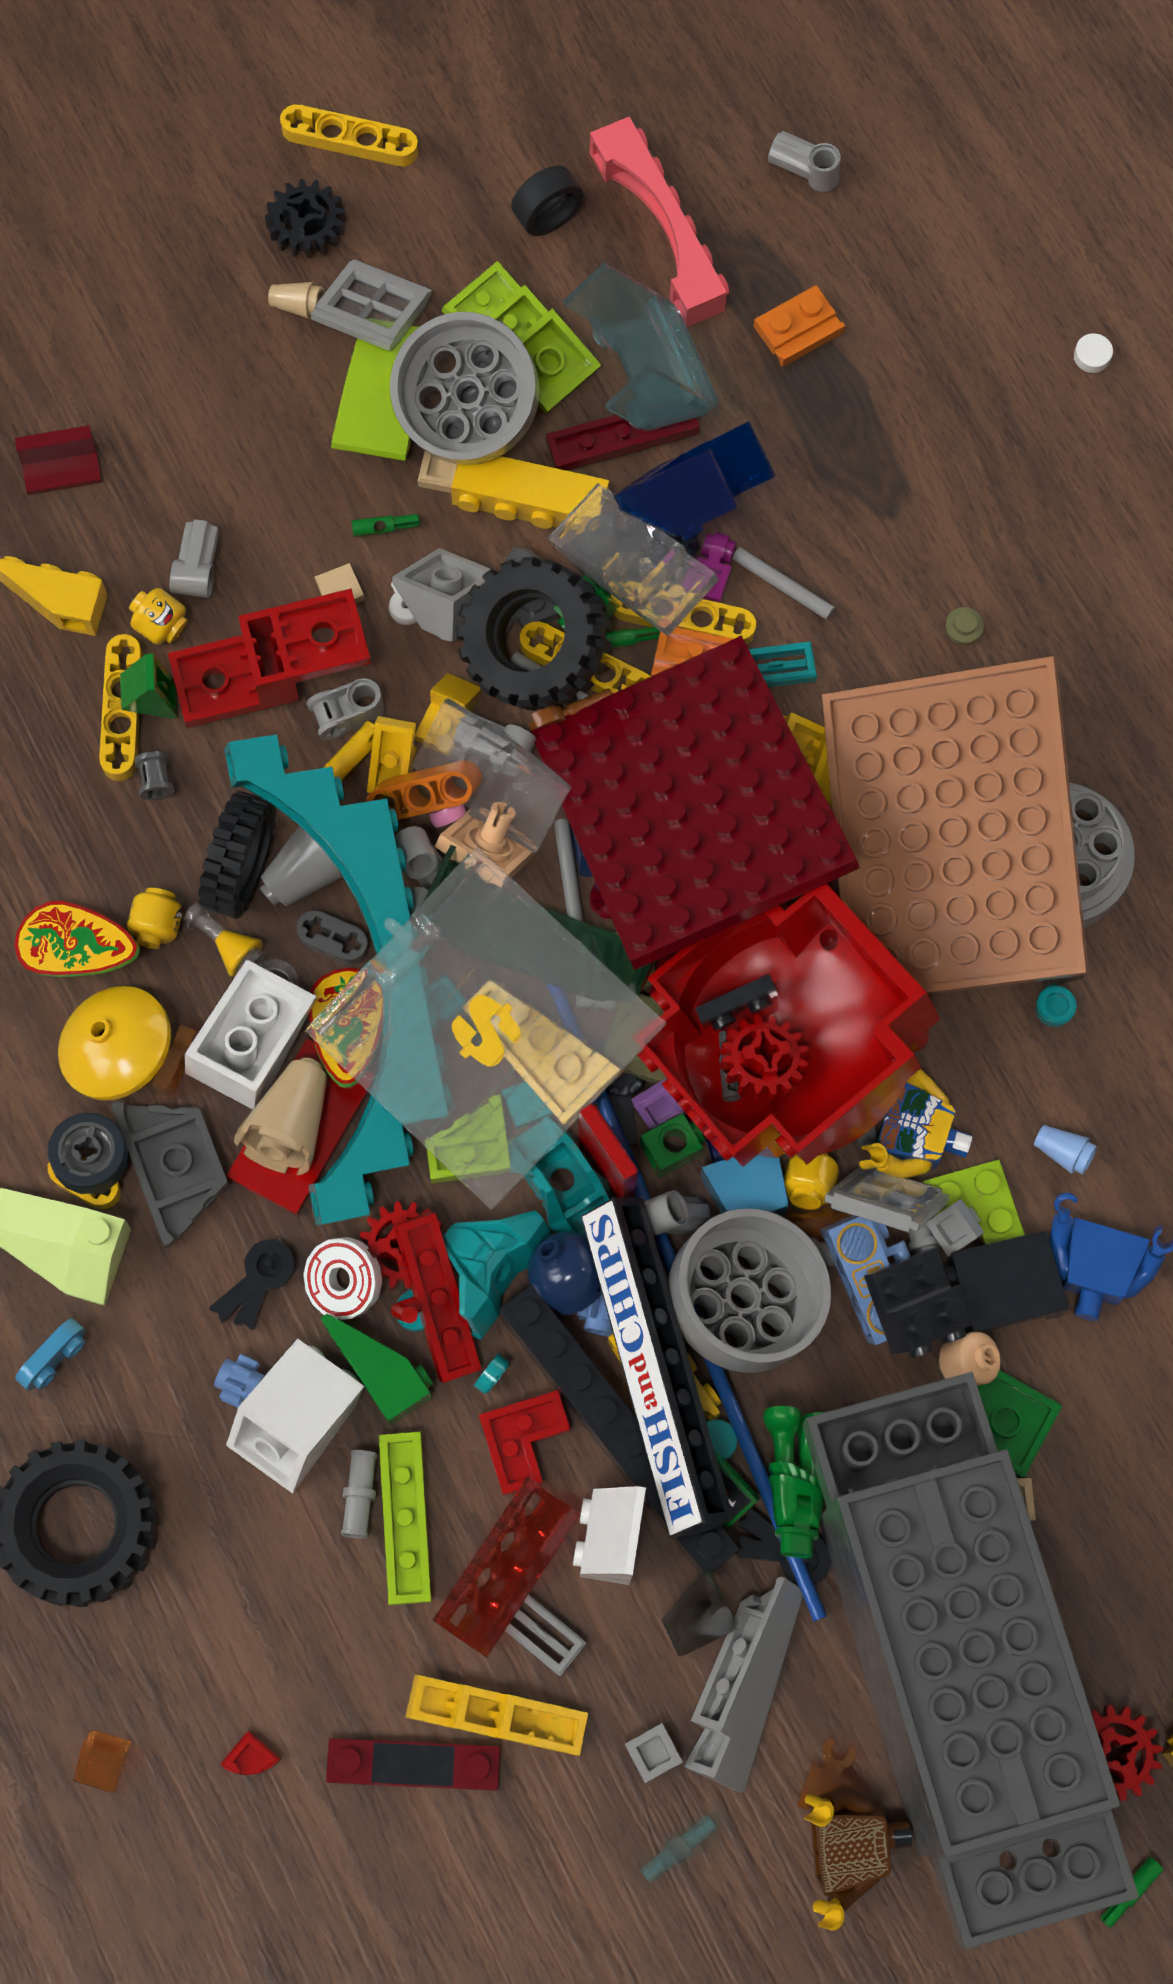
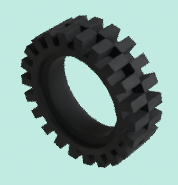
M239 790L236 791V794L233 793L230 801H227L224 812H221L218 818L219 826L215 827L212 833L214 838L212 844L209 843L206 851L209 852L208 858L204 860L202 869H205V871L200 876L199 884L202 885L198 891L201 908L234 919L240 918L243 912H246L249 902L251 903L254 898V889H258L260 884L259 877L265 871L266 866L264 863L266 858H269L271 851L269 845L274 839L272 832L276 827L277 820L275 818L277 810L271 803L261 797Z

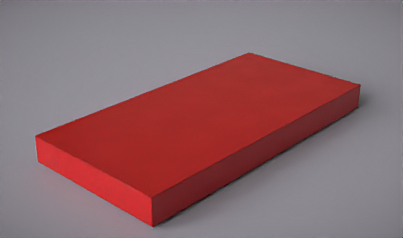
M306 1038L294 1060L310 1058L322 1065L314 1042ZM323 1067V1071L327 1074L328 1079L313 1163L308 1172L296 1175L299 1168L288 1167L286 1173L266 1168L249 1159L244 1154L246 1150L244 1145L227 1173V1179L298 1217L310 1196L308 1185L316 1184L373 1087L376 1075L367 1070L365 1075L354 1086L345 1088L339 1086Z

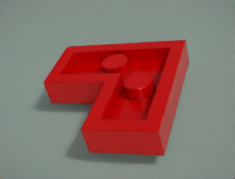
M558 1390L479 1414L503 1497L542 1485L543 1481L531 1444L570 1432Z

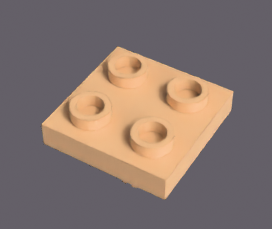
M495 802L491 807L489 816L474 806L469 809L463 817L455 821L440 834L435 848L444 852L450 860L461 863L478 873L484 881L502 888L533 859L539 846L509 828L516 816L514 808L509 807L507 813L503 814L507 804Z

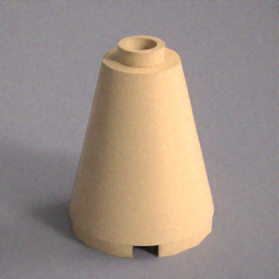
M310 1058L291 1061L240 1125L234 1137L236 1146L240 1142L246 1146L244 1154L249 1159L280 1173H286L288 1167L299 1168L296 1175H302L309 1171L313 1163L328 1079L327 1074L323 1071V1066Z

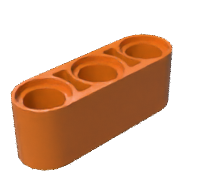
M469 761L444 764L387 778L368 795L366 802L381 800L383 793L389 795L395 803V807L389 806V809L394 808L397 820L462 805L470 799L481 786L482 774L479 768ZM453 776L461 777L466 782L467 789L458 788L453 781ZM417 785L425 786L429 790L431 798L423 797L419 793Z

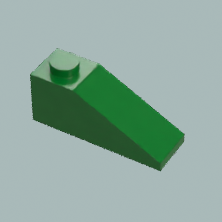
M328 1313L320 1318L390 1427L432 1399L427 1388L432 1386L433 1383L421 1364L413 1368L406 1357Z

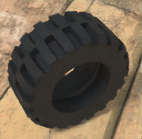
M523 557L520 563L511 559L501 563L502 570L499 572L490 569L482 575L486 582L481 587L475 584L472 586L467 594L473 598L469 606L462 604L459 615L464 617L465 620L464 626H457L456 638L464 643V647H460L458 652L461 661L469 664L466 672L473 681L481 684L480 689L488 695L522 709L534 711L536 708L543 709L559 703L568 705L576 701V693L579 691L587 693L594 686L590 681L595 673L602 674L606 666L601 663L603 653L610 654L612 642L606 640V633L611 632L612 627L611 620L604 616L607 607L603 599L595 594L596 589L589 581L569 568L549 559L541 561L535 557ZM536 599H546L557 605L562 612L565 623V636L562 646L557 655L545 666L533 671L522 670L511 663L506 652L505 632L512 615L524 604Z

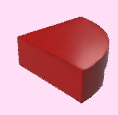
M247 1731L220 1766L232 1773L256 1775L273 1768L279 1763L281 1758L250 1731Z

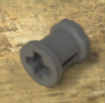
M152 751L144 752L135 757V765L140 770L142 787L139 789L140 798L150 801L161 800L174 794V786L169 782L168 753Z

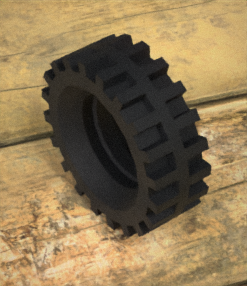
M75 1440V1443L63 1444L61 1441L50 1443L51 1448L41 1452L34 1450L27 1454L29 1460L20 1467L14 1465L9 1471L12 1475L5 1487L0 1486V1566L12 1577L11 1581L18 1587L29 1592L32 1596L49 1603L75 1607H87V1604L97 1601L103 1603L110 1600L111 1595L117 1591L129 1588L132 1585L130 1581L139 1571L143 1572L148 1565L145 1561L150 1550L155 1549L157 1539L154 1538L155 1527L159 1524V1515L155 1512L153 1502L155 1497L139 1470L110 1448L101 1444L99 1446L90 1444L85 1440ZM70 1486H89L100 1491L111 1503L115 1515L114 1534L107 1548L96 1558L81 1564H66L52 1558L42 1547L38 1534L39 1515L45 1503L55 1493Z

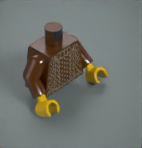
M841 1785L820 1796L809 1793L805 1797L809 1814L804 1815V1820L810 1822L815 1877L824 1896L829 1895L827 1901L822 1899L816 1900L813 1903V1910L816 1913L825 1915L818 1922V1927L832 1931L838 1930L842 1926L845 1918L844 1912L874 1887L880 1881V1878L886 1877L891 1873L889 1850L912 1847V1833L908 1820L886 1823L885 1814L877 1801H873L870 1796L846 1785Z

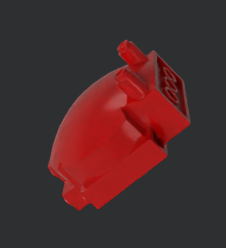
M825 884L805 893L785 911L778 905L678 951L647 978L656 989L650 996L664 1013L640 1032L634 1040L643 1049L637 1056L652 1074L658 1069L661 1070L667 1078L662 1083L663 1087L727 1162L734 1157L744 1167L757 1155L778 1158L786 1153L790 1159L797 1155L807 1165L818 1155L832 1152L857 1140L884 1118L902 1093L907 1080L922 1068L913 1052L925 1047L929 1039L928 1030L941 1019L927 992L838 895ZM770 974L778 994L771 998L773 1005L754 1014H751L750 1010L747 1009L734 1015L736 1022L721 1030L714 1031L712 1026L704 1029L695 1008ZM759 1014L762 1022L768 1023L771 1015H775L776 1025L780 1027L789 1021L791 1025L788 1032L791 1035L801 1032L803 1036L798 1046H808L809 1051L804 1060L809 1062L806 1073L801 1074L803 1079L800 1086L795 1087L791 1085L792 1089L789 1096L784 1097L777 1091L774 1102H769L766 1094L760 1093L758 1100L752 1101V1091L747 1089L741 1094L740 1100L736 1102L723 1101L719 1057L721 1056L719 1033L725 1030L727 1032L729 1029L737 1031V1026L741 1019H744L751 1025L754 1015ZM751 1039L745 1041L738 1051H741L743 1046L750 1045ZM786 1065L785 1070H778L777 1077L786 1073L790 1065Z

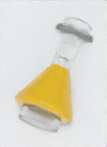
M199 902L191 906L186 912L184 920L187 922V928L193 930L199 927L215 941L229 976L235 977L246 960L261 967L266 959V955L261 951L263 943L260 939L225 930L208 915L209 910L201 908Z

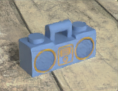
M852 1215L824 1227L820 1231L867 1343L878 1345L887 1340L864 1275L890 1265L887 1257L893 1255L895 1262L910 1257V1253L904 1240L886 1246L884 1239L889 1238L886 1225Z

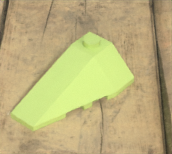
M0 1188V1248L7 1251L66 1295L105 1306L132 1230L125 1219L72 1204Z

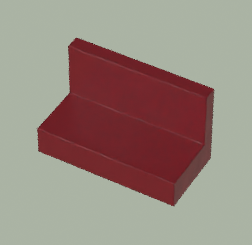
M90 425L15 438L16 451L22 464L27 495L102 483L96 443Z

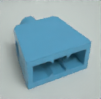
M757 1155L744 1167L732 1157L728 1162L722 1160L702 1167L700 1176L702 1182L721 1213L736 1209H759L779 1216L786 1213L788 1200L779 1157L769 1158Z

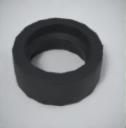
M561 165L550 166L538 171L522 184L512 199L511 209L528 234L533 236L546 235L560 228L576 214L583 202L584 193L581 186L566 167Z

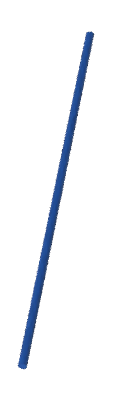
M539 943L534 945L532 951L565 1029L586 1043L545 944ZM605 1089L595 1099L602 1117L638 1169L635 1197H643V1200L646 1201L651 1199L650 1193ZM662 1233L654 1236V1239L669 1275L676 1255L667 1234ZM694 1304L693 1307L696 1314L701 1317L697 1305ZM703 1357L773 1526L777 1529L779 1527H776L774 1519L772 1489L768 1481L769 1476L724 1369ZM786 1556L813 1621L816 1622L827 1617L805 1562L802 1558Z

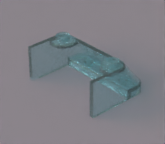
M604 262L563 300L565 307L590 320L593 327L592 336L595 341L603 348L610 347L617 351L630 382L605 404L608 411L629 421L636 429L642 428L650 431L707 415L718 405V398L682 315L669 299Z

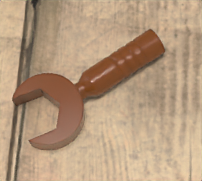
M608 688L570 703L563 710L558 705L543 708L531 714L533 722L528 723V726L532 731L551 723L558 724L566 720V715H574L579 710L591 706L612 693Z

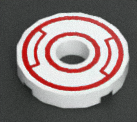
M350 1237L329 1239L316 1246L308 1257L303 1274L305 1291L312 1305L323 1315L328 1313L338 1320L353 1319L366 1313L378 1300L382 1286L381 1268L376 1257L372 1258L370 1252L366 1250L369 1248L363 1242ZM340 1267L345 1269L350 1277L347 1289L342 1288L337 1281V1272Z

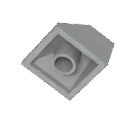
M438 548L392 576V583L422 630L432 633L442 640L454 642L457 640V626H464L465 618L459 615L462 604L469 606L473 598L467 593L474 584L481 587L486 582L482 575L488 572L490 568Z

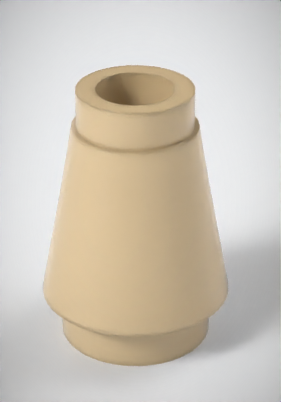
M316 282L272 284L269 289L268 302L270 307H276L277 309L311 319V313L314 311L315 305L325 294V289L322 286H317Z

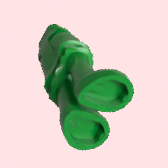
M774 1406L763 1411V1422L771 1434L774 1446L775 1462L769 1463L768 1470L771 1476L768 1478L772 1489L774 1519L776 1527H779L775 1529V1536L781 1538L780 1554L783 1556L802 1559L812 1558L813 1541L819 1538L818 1529L822 1519L824 1497L802 1424L806 1418L826 1412H814L801 1416V1411L791 1406ZM795 1433L798 1440L799 1467L794 1465Z

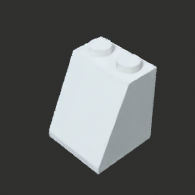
M297 1338L238 1407L226 1446L293 1494L357 1406L364 1385L350 1371L340 1369L327 1360L319 1349L306 1345Z

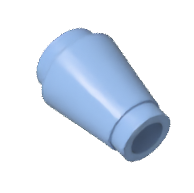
M1045 1124L1040 1129L1034 1142L1035 1147L1039 1148L1071 1174L1076 1171L1084 1175L1097 1150V1146L1090 1143V1138L1049 1127Z

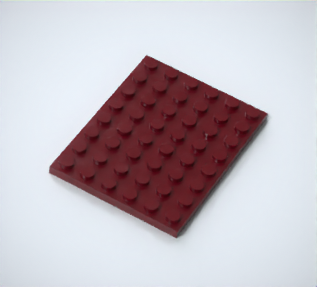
M742 635L611 694L591 706L579 710L574 715H566V720L558 724L551 723L530 731L536 737L534 743L634 970L860 869L855 854Z

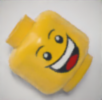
M155 588L148 594L141 591L129 606V610L133 612L130 622L131 627L156 645H162L166 641L172 644L188 623V619L185 618V606L161 588Z
M147 888L146 892L137 894L134 897L127 922V930L137 937L136 942L138 945L150 949H159L160 944L171 943L176 939L183 907L176 901L177 896L160 888Z

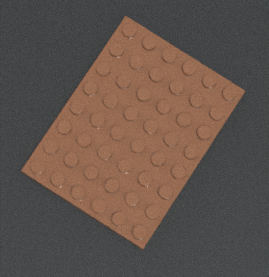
M1051 656L822 694L832 812L860 869L838 878L840 899L919 983L927 994L1089 975L1057 659Z

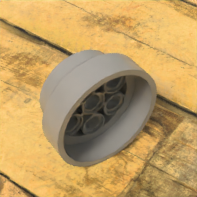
M455 312L441 315L426 322L416 329L404 342L392 368L390 394L392 406L400 425L417 445L440 460L454 464L470 465L488 462L502 456L524 437L537 411L539 380L530 354L521 340L507 326L483 314ZM486 350L493 352L494 358L488 367H476L475 359L480 352ZM443 357H455L456 366L451 372L440 373L438 371V364ZM508 380L514 381L517 386L514 395L509 398L499 397L498 388L500 384ZM466 387H478L479 395L473 403L466 404L461 402V393ZM432 391L440 392L442 396L440 404L433 409L425 408V396ZM490 416H499L502 419L499 431L493 434L485 433L483 430L485 420ZM454 421L463 422V434L457 439L447 438L446 430L448 425Z
M1069 783L1079 874L1088 877L1091 883L1089 886L1080 885L1084 929L1103 919L1119 901L1132 876L1135 852L1129 827L1115 806L1099 793L1082 785ZM1075 810H1085L1091 814L1093 820L1084 821L1076 815ZM1103 843L1107 845L1111 850V854H1100L1095 849L1094 844Z
M759 1209L731 1210L705 1222L679 1249L672 1263L668 1278V1288L682 1336L705 1359L722 1368L737 1372H764L780 1367L790 1361L817 1337L825 1324L830 1308L831 1285L829 1274L822 1255L815 1244L799 1227L777 1214ZM737 1256L745 1258L749 1262L751 1270L741 1267ZM700 1266L709 1268L714 1275V1280L704 1277ZM768 1284L774 1285L779 1290L781 1298H776L769 1292ZM731 1294H735L742 1299L744 1309L737 1307L732 1302ZM694 1304L700 1305L706 1310L707 1319H703L696 1314L693 1307ZM761 1322H765L773 1328L774 1337L767 1335L763 1331ZM724 1332L730 1333L736 1338L738 1348L732 1347L726 1342Z

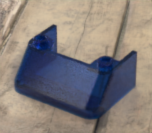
M750 421L650 469L614 494L613 498L620 511L673 537L681 534L683 540H686L704 531L705 529L702 524L737 508L738 505L734 498L739 494L774 478L776 475Z

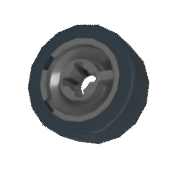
M79 1113L66 1118L55 1128L48 1142V1159L56 1178L65 1188L79 1194H97L110 1189L121 1179L128 1163V1149L121 1130L111 1119L97 1113ZM85 1148H93L97 1153L88 1156L86 1161H83L81 1152Z

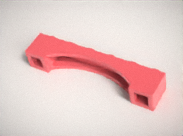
M629 116L590 132V155L605 182L612 179L632 191L652 211L666 233L674 254L677 277L671 279L669 299L685 328L725 312L726 298L729 295L727 281L722 274L717 275L713 268V259L708 247L705 244L701 245L698 241L695 224L689 215L685 216L680 208V199L674 186L668 187L664 179V170L660 160L657 157L652 158L648 151V142L641 128L636 129Z

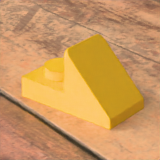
M447 673L430 691L431 704L415 733V741L450 756L456 745L453 738L457 726L467 711L472 713L483 691L480 689V686Z
M381 716L377 717L374 726L367 793H371L387 778L412 772L417 747L414 745L416 723Z

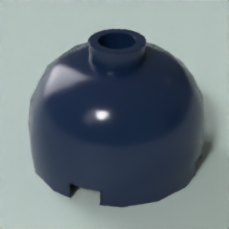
M561 1231L550 1235L537 1246L528 1262L529 1284L534 1287L538 1295L552 1310H557L561 1315H571L583 1311L601 1296V1293L598 1291L600 1284L588 1240L582 1232Z

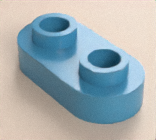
M74 1318L65 1321L23 1364L16 1374L15 1380L27 1391H31L34 1388L38 1390L44 1389L56 1376L57 1371L54 1369L65 1357L67 1359L73 1358L86 1343L83 1339L86 1329Z

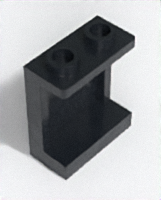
M1046 1230L953 1252L946 1260L947 1265L944 1266L949 1283L951 1286L960 1284L974 1324L964 1328L966 1333L986 1332L1046 1317V1320L1063 1316L1069 1310Z

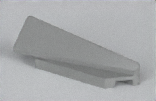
M777 1578L774 1589L761 1597L751 1595L740 1602L691 1719L693 1723L705 1729L684 1767L739 1793H743L746 1789L803 1597L800 1588L786 1578Z

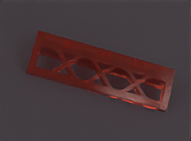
M526 1477L432 1621L487 1658L581 1514L572 1506L552 1496L538 1483ZM535 1494L541 1500L532 1514L525 1516V1506L532 1495ZM514 1532L513 1543L508 1550L501 1552V1542L508 1533ZM490 1568L488 1581L484 1586L478 1587V1577L484 1569ZM467 1603V1612L456 1627L450 1620L459 1606Z

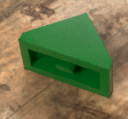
M153 653L145 654L120 674L121 710L169 719L178 718L177 690L174 678Z

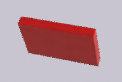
M591 1103L579 1111L578 1139L602 1177L608 1181L609 1187L616 1198L634 1197L638 1169L596 1106Z

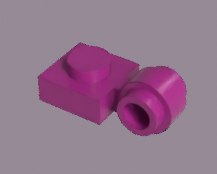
M715 532L714 535L707 533L701 551V556H705L707 559L696 556L698 562L691 566L690 574L684 587V595L721 603L732 567L723 563L731 564L737 542L730 540L731 536Z

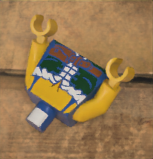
M920 1069L907 1080L897 1101L884 1116L876 1143L862 1146L861 1149L867 1150L870 1153L871 1160L860 1161L859 1165L864 1170L876 1168L879 1172L896 1179L926 1174L930 1169H936L943 1151L966 1158L973 1135L951 1128L956 1109L950 1105L949 1098L937 1084Z

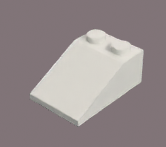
M246 960L186 1051L185 1074L254 1109L275 1080L316 1001V996Z
M645 1487L593 1489L592 1500L583 1498L580 1524L588 1525L585 1541L577 1540L573 1566L581 1567L580 1577L630 1585L638 1544Z

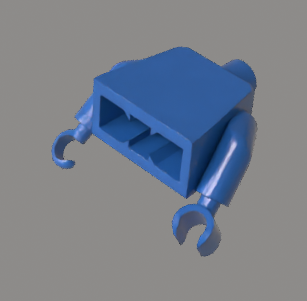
M1062 1193L1054 1200V1208L1059 1214L1053 1217L1049 1242L1060 1279H1062L1063 1290L1079 1295L1074 1315L1085 1320L1098 1321L1103 1302L1118 1305L1124 1298H1134L1154 1280L1166 1258L1165 1253L1173 1251V1239L1168 1243L1161 1242L1158 1236L1162 1232L1163 1225H1159L1153 1232V1246L1148 1247L1149 1239L1076 1217L1072 1218L1070 1216L1071 1211L1061 1207L1059 1204L1066 1199L1077 1203L1078 1198L1071 1193Z

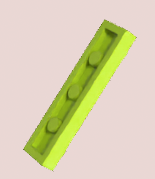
M421 1432L379 1435L389 1606L432 1603Z

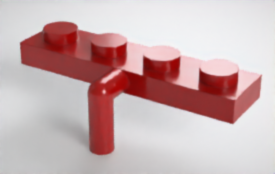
M428 1212L393 1224L414 1297L393 1304L391 1307L392 1316L403 1322L413 1323L417 1320L419 1313L440 1382L446 1383L482 1370L468 1322L459 1314V1291L436 1213Z

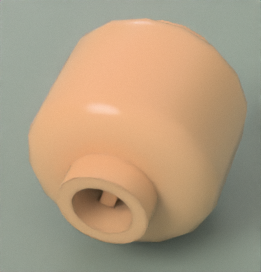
M982 1332L965 1333V1337L942 1345L939 1355V1367L945 1379L973 1372L976 1384L980 1386L986 1385L996 1378L1000 1369V1353L996 1343L987 1334Z

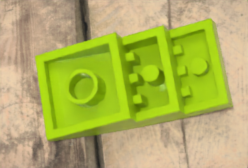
M498 261L444 305L441 310L444 314L455 312L483 314L499 322L502 321L514 332L534 362L539 380L540 398L538 407L545 413H548L601 367L598 360L553 308L548 312L526 285L520 287Z
M365 318L388 329L394 324L392 322ZM411 326L391 351L357 338L340 401L331 442L332 449L406 461L412 439L404 431L395 415L390 394V379L399 350L408 337L419 327Z

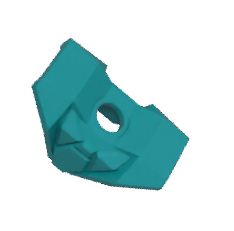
M546 1116L540 1123L520 1136L508 1140L511 1172L522 1174L530 1188H533L537 1198L544 1200L542 1201V1206L547 1212L548 1227L556 1233L561 1231H577L586 1235L581 1215L613 1198L608 1181L591 1168L578 1148L580 1140L552 1117ZM558 1169L569 1170L574 1176V1184L567 1191H558L551 1185V1175Z
M535 1210L501 1220L455 1223L443 1235L448 1257L459 1274V1314L467 1320L472 1329L471 1335L481 1340L499 1316L502 1295L517 1274L528 1269V1262L537 1246L551 1235L545 1220Z

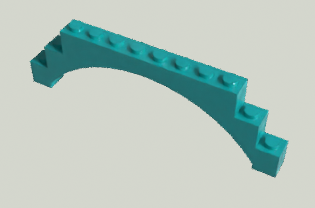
M277 734L231 741L224 748L231 788L243 787L271 803L296 822L322 848L339 870L356 898L369 928L381 973L384 1015L383 1040L373 1088L359 1124L340 1157L319 1183L308 1185L316 1225L370 1215L369 1206L374 1204L373 1192L370 1183L363 1181L362 1174L410 1165L408 1157L413 1156V1146L409 1133H403L402 1125L449 1116L448 1108L452 1107L450 1088L448 1084L442 1083L440 1068H444L443 1051L440 1044L435 1045L432 1031L437 1026L436 1014L433 1006L427 1005L425 989L429 988L428 974L425 966L419 965L417 950L421 949L420 933L417 926H412L409 911L413 910V897L410 888L404 887L401 873L406 870L405 856L402 848L396 847L394 832L398 831L397 815L394 808L389 809L387 799L340 806L339 801L344 798L343 786L340 777H334L332 767L285 774L284 769L289 767L288 754L285 745H279Z

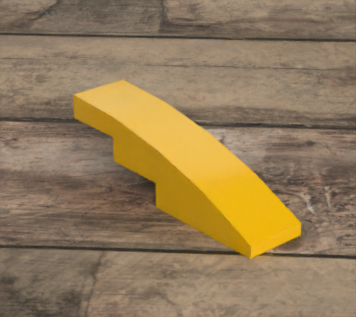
M415 1675L405 1718L580 1756L588 1713L509 1694Z

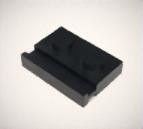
M767 974L695 1008L704 1029L712 1026L714 1031H718L735 1023L734 1015L747 1009L750 1010L751 1014L770 1007L773 1005L771 998L778 994L770 974Z

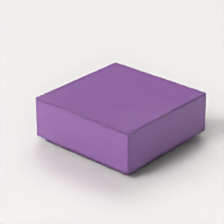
M666 1079L631 1099L634 1107L650 1130L682 1113L684 1116L687 1115L663 1087L662 1083Z

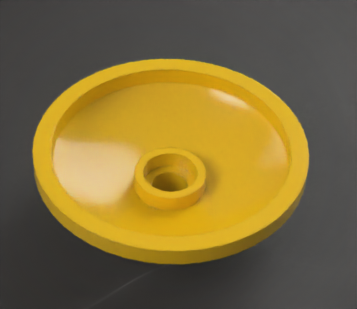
M115 986L93 994L74 1010L60 1036L58 1060L66 1081L79 1093L96 1100L120 1099L138 1091L156 1075L167 1056L171 1040V1027L168 1015L157 999L148 992L136 987Z

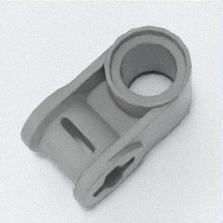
M366 678L357 679L354 682L332 690L319 692L307 701L308 710L314 712L320 727L318 736L321 740L325 741L337 739L350 731L361 728L365 721H370L374 724L378 716H383L385 710L379 686L371 679ZM369 696L375 699L369 706L361 707L357 705L359 699ZM327 712L331 713V719L328 718Z

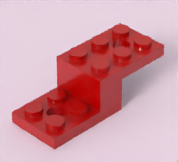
M352 588L240 615L238 619L242 635L168 653L186 728L299 701L296 688L297 682L371 664ZM320 628H329L335 633L333 638L326 643L315 641L313 634ZM212 674H220L225 677V682L220 688L210 689L204 685L206 678Z

